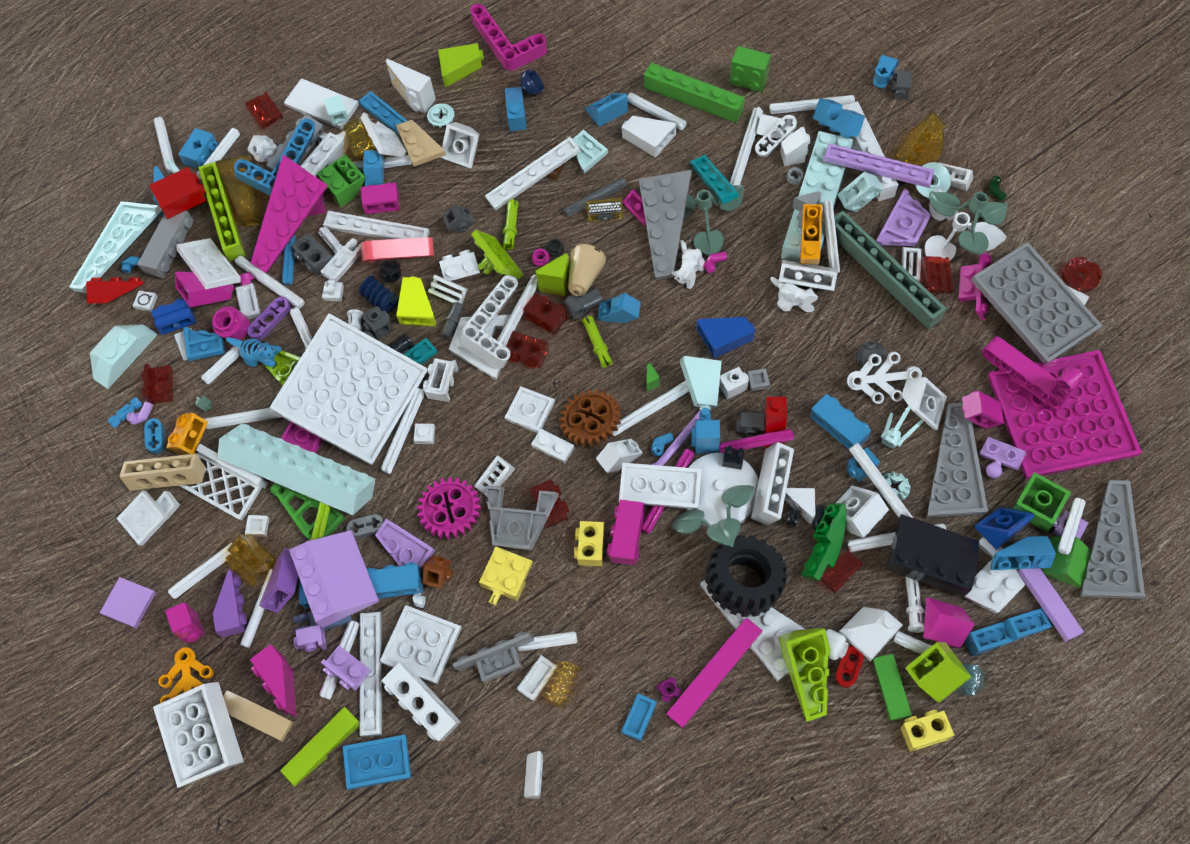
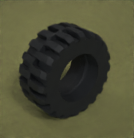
M738 535L733 547L719 544L710 558L705 575V582L708 584L706 587L709 594H713L711 597L715 603L719 602L721 604L720 608L723 610H730V614L736 615L739 613L741 617H748L749 614H752L755 617L759 616L761 612L766 613L776 604L785 588L787 574L785 572L787 568L786 564L782 563L783 557L780 553L777 554L775 552L776 548L774 546L767 545V541L763 539L757 540L755 536L745 538V535ZM733 565L751 567L760 575L763 585L759 587H746L739 584L731 576L729 567Z

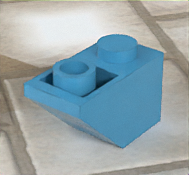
M626 293L606 300L599 305L598 320L628 323L638 319L641 302Z

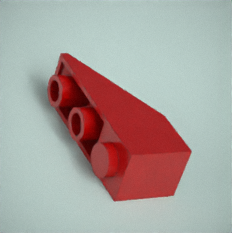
M93 277L91 281H86L87 303H108L141 286L145 281H140V277H129V281H121V277H110V281H102V277Z

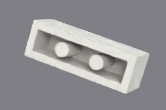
M783 260L779 282L834 291L838 270Z

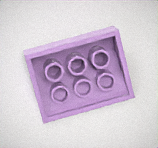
M351 530L307 541L289 550L315 622L324 628L379 602Z

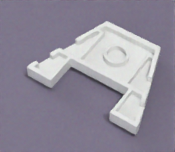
M497 315L484 332L493 337L495 329L503 330L511 315ZM461 317L449 347L450 353L466 363L477 367L479 371L485 372L492 379L497 380L501 369L493 368L459 343V336L471 318Z
M983 537L979 541V547L992 560L975 576L972 590L964 598L997 615L1025 586V583L1016 569H990L995 553L1003 550V548L1000 547L996 550Z

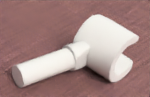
M421 593L414 594V605L423 608L426 603V596H422Z

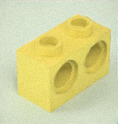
M580 521V528H576L575 539L579 540L578 547L574 548V559L578 560L579 566H603L604 522ZM592 531L595 535L586 537L585 533ZM591 550L594 553L591 556H585L584 552Z
M937 710L926 712L925 717L919 719L917 716L907 718L900 727L910 752L950 740L954 736L945 711L937 712ZM933 721L938 722L941 726V731L934 730L931 723ZM911 728L919 729L921 737L913 736Z

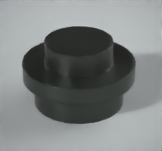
M551 239L546 245V251L551 256H559L564 251V244L559 239Z

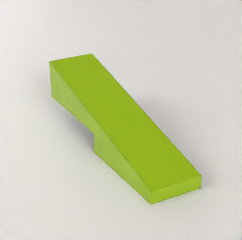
M344 707L280 772L295 787L323 763L332 750L359 728V721Z

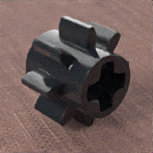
M386 260L379 267L380 277L385 282L388 280L395 282L401 276L402 269L395 260L393 262Z

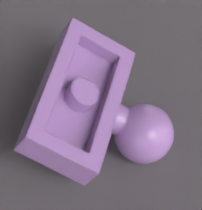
M990 437L987 438L980 452L981 457L994 461V463L986 467V474L994 479L1001 476V465L1018 471L1026 455V451Z

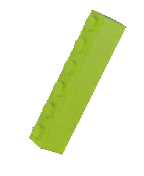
M215 162L198 167L223 252L229 262L235 260L238 256L245 257L244 246L218 166Z

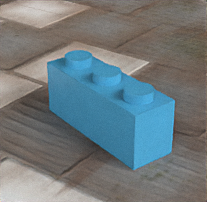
M828 394L811 409L809 417L847 449H850L857 443L861 446L870 436L871 430L865 422L859 421L852 411L842 407L836 398L830 397Z

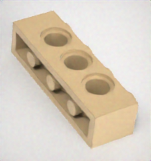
M197 454L124 462L119 477L130 491L202 483L206 467Z

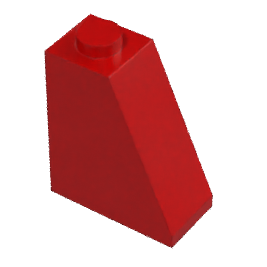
M766 397L764 434L786 430V397ZM773 444L765 445L764 451Z

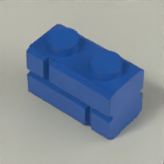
M177 299L172 304L160 305L157 309L152 310L156 328L161 335L197 323L193 307H189L184 299Z

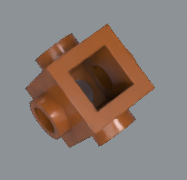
M432 556L428 562L424 563L422 584L441 589L447 580H451L453 569H451L452 561L442 556Z

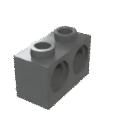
M309 233L291 245L294 250L293 256L299 262L303 261L305 268L310 273L314 272L317 276L321 274V270L332 259L331 254Z

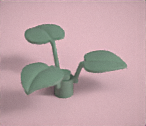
M733 185L739 197L725 204H722L714 194L711 195V192L708 190L699 191L695 202L691 195H687L684 218L689 216L690 211H694L697 204L705 214L707 232H700L694 237V247L700 249L702 254L710 256L711 254L718 253L724 243L722 233L718 230L710 231L708 210L711 208L712 202L715 206L720 205V208L724 211L737 209L743 201L744 185Z
M933 191L929 193L931 206L937 213L943 216L952 217L956 211H961L969 205L970 212L976 214L971 232H961L958 240L965 250L974 254H984L988 249L989 241L983 232H975L978 217H983V220L988 224L999 225L1005 219L1008 204L988 202L989 198L985 193L976 192L972 200L968 199L966 203L960 206L959 199L953 194Z
M737 485L723 493L722 502L727 504V519L722 522L719 521L716 524L710 525L707 520L703 519L705 517L704 511L693 509L679 515L671 528L679 533L689 534L697 531L702 524H705L708 527L707 535L711 540L733 547L741 529V524L739 520L731 518L730 509L732 506L739 508L745 505L755 491L754 486Z

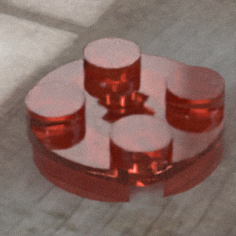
M1076 257L1071 259L1063 268V282L1081 293H1087L1096 289L1102 277L1099 265L1094 261L1093 263L1087 261L1088 258ZM1079 272H1081V274H1085L1086 276L1082 278L1078 276Z

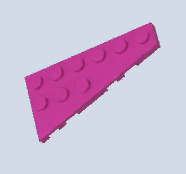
M285 155L282 156L251 260L252 264L265 273L269 272L328 188L327 184Z

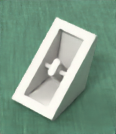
M787 488L784 500L796 511L800 510V515L811 524L815 518V488Z

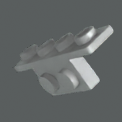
M519 633L514 636V639L499 641L495 644L496 646L489 649L482 648L475 655L460 657L458 662L453 663V667L458 671H462L477 665L481 680L486 683L522 668L516 648L535 641L534 637L530 633Z

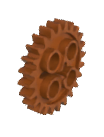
M588 389L587 394L581 391V396L578 397L574 394L575 399H568L569 405H563L565 411L560 412L562 418L559 419L561 422L560 427L565 437H568L570 442L574 441L576 445H579L581 442L583 447L587 443L593 447L594 442L601 445L600 440L602 439L608 442L607 436L614 437L612 430L618 431L617 425L621 424L619 419L622 417L621 409L617 405L616 399H613L611 394L607 395L605 391H602L601 394L598 389L594 393Z

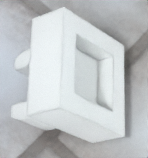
M335 280L325 282L322 294L323 301L341 302L344 290L343 282H336Z

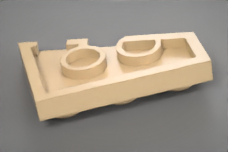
M413 120L396 125L413 167L446 155L445 150Z

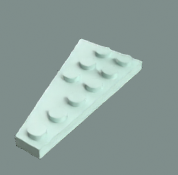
M121 201L69 288L75 292L87 293L86 281H91L93 277H101L156 218L162 209L158 205Z

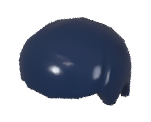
M528 69L521 74V86L528 94L537 95L545 90L544 84L536 71Z

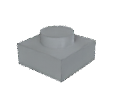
M766 368L747 371L751 391L770 388Z

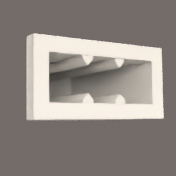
M632 116L628 121H625L621 128L622 138L655 158L676 135V124L673 122Z

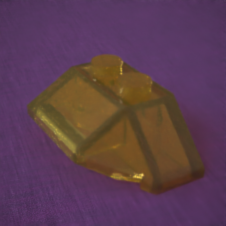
M934 112L930 113L911 130L895 154L897 161L921 167L927 163L937 161L944 149L943 130L945 129V123Z

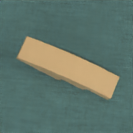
M228 690L223 695L229 716L281 742L284 741L293 725L292 721Z

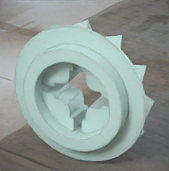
M436 104L427 113L429 123H432L434 127L439 126L440 128L453 122L455 117L453 108L447 104ZM442 112L444 116L442 117V119H439L440 114Z
M894 471L883 475L890 486L891 482L894 484L900 483L897 488L898 490L892 489L901 501L908 496L911 487L908 478H905L902 473L899 474Z

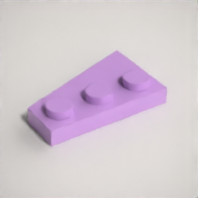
M385 519L375 534L388 553L397 562L398 566H404L405 563H415L423 569L424 563L428 562L435 552V549L388 519Z

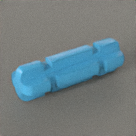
M134 397L129 401V405H124L115 413V416L112 415L107 421L112 427H117L121 420L124 421L128 413L135 412L134 409H139L142 406V402Z

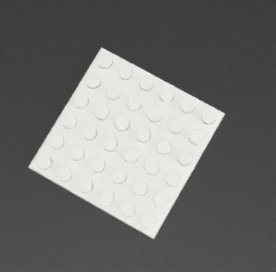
M329 313L269 409L372 466L428 369Z

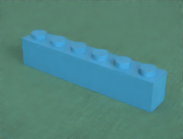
M405 563L404 566L399 567L388 565L384 569L378 570L367 568L378 599L423 593L422 569L418 564ZM299 580V604L308 609L310 606Z

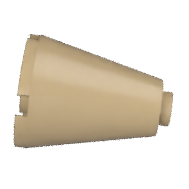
M578 244L574 249L572 248L570 252L568 289L574 296L585 295L604 267L606 257L601 250L599 253L595 250L594 246L588 244Z

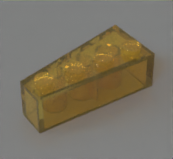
M250 155L215 161L243 226L261 224L258 189L238 180L234 175L235 162L239 159H244L253 163ZM245 168L238 169L240 172L247 171Z

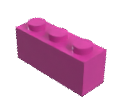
M620 499L619 506H615L614 517L616 518V524H612L611 536H613L612 543L608 544L607 555H610L611 562L635 566L645 512L644 502Z

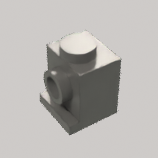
M894 70L891 82L894 98L908 99L912 71Z
M741 412L740 419L736 420V431H740V434L748 437L764 434V413Z

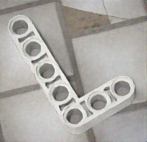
M511 275L504 276L466 323L459 336V343L464 348L496 369L505 367L510 357V351L506 346L484 331L512 297L518 285L517 279Z

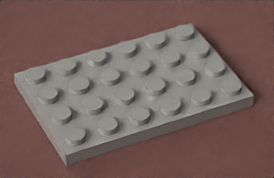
M1028 242L974 275L971 279L1044 365H1047L1103 326Z

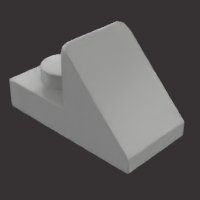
M817 191L794 198L792 207L799 211L797 215V220H799L798 228L802 229L803 204H820L822 192Z

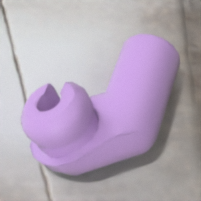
M144 402L140 412L136 414L130 412L127 414V421L133 425L146 421L153 408V404Z

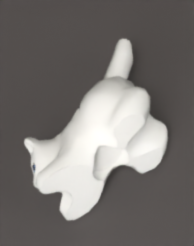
M680 240L683 254L680 270L672 272V275L675 276L674 279L680 284L686 283L687 288L691 289L695 283L696 271L702 272L704 270L705 260L702 258L700 249H687L686 243Z
M774 277L770 278L772 283L779 288L777 305L781 310L787 312L793 306H798L805 312L814 311L811 303L815 302L818 296L814 293L813 287L804 290L794 284H784Z

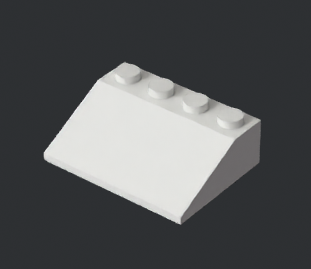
M219 682L202 684L153 707L178 788L244 762Z

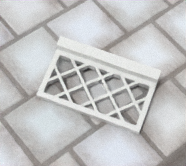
M199 444L196 449L198 451L197 455L200 460L202 458L206 460L207 468L205 473H209L210 481L197 483V485L191 487L187 485L179 486L242 521L262 488L265 489L269 482L254 473L218 459V453ZM220 468L223 477L214 479L212 471ZM237 477L238 485L229 488L228 479ZM224 480L225 490L216 492L215 483ZM211 485L212 494L203 495L202 487ZM250 485L253 486L255 489L252 494L245 497L243 488ZM239 489L241 498L232 501L230 492ZM226 493L228 502L219 504L217 496ZM242 502L243 508L238 515L234 512L233 504Z

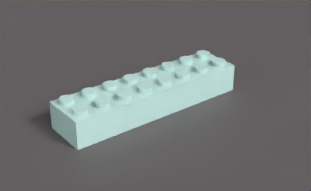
M819 131L799 196L817 191L822 192L819 205H822L823 201L832 200L834 209L846 167L823 161L829 143L851 149L853 139ZM822 206L821 247H820V253H821V249H822V246H823V243H824V239H825V236H826V234H825V224H824V215H823V206ZM794 209L783 244L781 259L800 263L802 229L798 228L799 220H797V215L799 211Z
M240 424L219 438L218 459L348 514L354 515L372 499L375 478L353 470L348 466L336 463L332 459L319 456L315 452L302 449L298 445L290 444L281 438L273 437L264 431L254 429L247 424Z

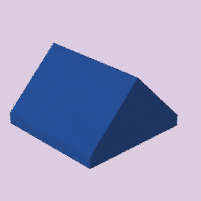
M999 507L977 523L975 528L997 550L1021 532L1034 518V514Z

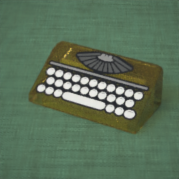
M622 198L586 201L589 222L623 219Z

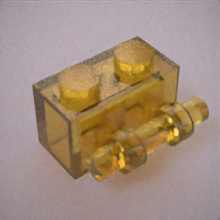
M251 534L238 535L227 549L231 554L225 559L229 563V567L233 571L236 570L241 575V579L244 582H248L251 586L256 585L258 582L254 576L267 575L269 569L274 566L277 560Z

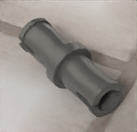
M453 302L450 313L445 318L446 322L440 333L441 337L449 340L452 338L451 336L455 327L458 326L459 317L464 309L463 304Z

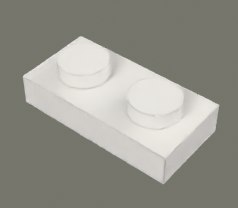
M540 429L531 443L533 448L564 464L574 450L573 444L543 429Z

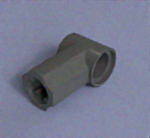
M594 287L588 290L585 295L569 296L563 304L572 318L578 319L588 309L602 303L603 298L599 290Z

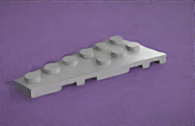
M692 170L639 179L656 280L674 277L672 272L675 271Z

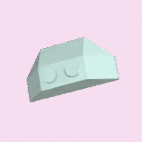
M143 324L114 326L90 352L93 379L106 389H109L153 341L157 333Z

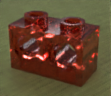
M515 331L512 332L506 345L510 351L508 360L514 363H523L530 368L536 367L541 369L549 351L547 341ZM532 353H539L536 356L531 355Z

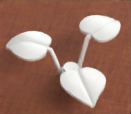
M937 188L935 192H944V191H942L940 188ZM929 203V212L935 220L942 221L946 218L947 220H953V231L947 240L943 236L936 235L930 237L925 244L924 251L927 262L940 265L949 262L956 253L955 245L949 243L955 232L964 231L967 227L971 232L972 224L969 223L970 217L965 212L958 213L956 211L954 216L947 217L937 213ZM986 222L976 224L975 232H983L988 238L989 246L986 251L996 248L1007 238L994 225Z

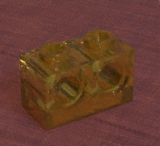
M356 118L343 125L353 155L364 161V151H376L362 120Z

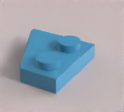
M184 327L186 356L189 361L225 354L223 337L216 333H208L203 330L194 331Z

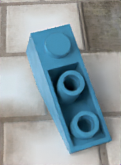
M1048 536L1026 537L995 553L990 569L1051 568L1056 552Z

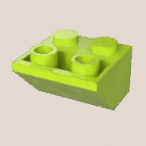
M936 642L905 667L917 685L938 703L972 678L946 642Z

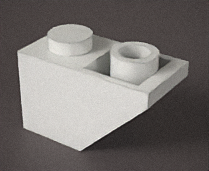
M804 127L799 128L781 142L780 153L784 166L805 162L806 155H808L810 136L806 134Z
M627 439L608 443L596 459L604 470L609 473L622 469V463L632 462L641 456L643 452L635 441Z

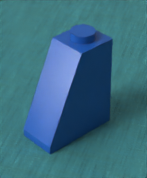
M746 317L697 320L696 329L713 358L745 345L754 339L755 327L751 322H748Z

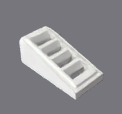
M939 163L945 166L949 173H952L950 175V186L967 192L973 180V170Z
M497 455L474 487L488 497L482 484L485 482L489 486L500 487L516 468ZM500 465L505 468L503 471L498 468ZM497 471L500 474V476L497 477L493 473ZM489 477L495 480L494 484L488 480Z

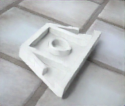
M363 112L360 118L379 154L403 157L407 151L397 133L379 121L376 124L371 122L368 114Z

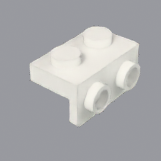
M470 250L459 252L460 256L453 257L452 254L442 257V261H439L444 279L453 281L480 273L474 252L470 253Z

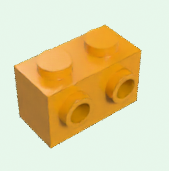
M194 413L181 414L176 420L174 431L168 437L166 448L178 455L194 454L208 421Z

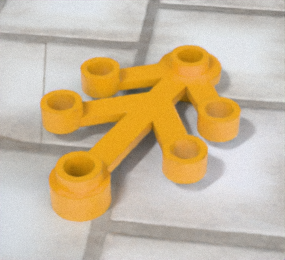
M184 647L178 650L175 654L174 666L167 675H162L159 678L158 683L161 687L170 688L173 684V679L182 670L181 679L168 695L162 696L160 704L168 698L172 699L178 696L182 690L185 693L191 690L192 687L196 688L203 684L191 675V667L197 670L204 679H210L213 676L214 671L211 667L204 666L195 660L196 655L192 649ZM187 654V658L182 660V656ZM209 669V674L204 676V671ZM168 678V683L163 685V681Z

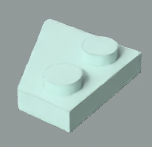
M584 130L573 138V141L581 150L576 157L583 173H586L608 154V149Z

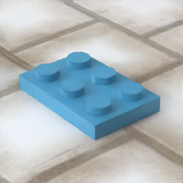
M406 735L343 746L346 787L348 790L412 778Z

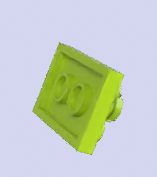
M475 230L471 234L475 239L474 243L485 252L484 260L478 264L480 270L484 269L483 273L489 275L495 269L500 275H511L516 279H520L524 275L496 237L479 230Z

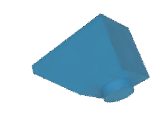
M364 151L363 170L366 178L365 187L384 184L385 157L383 154H379L378 151Z

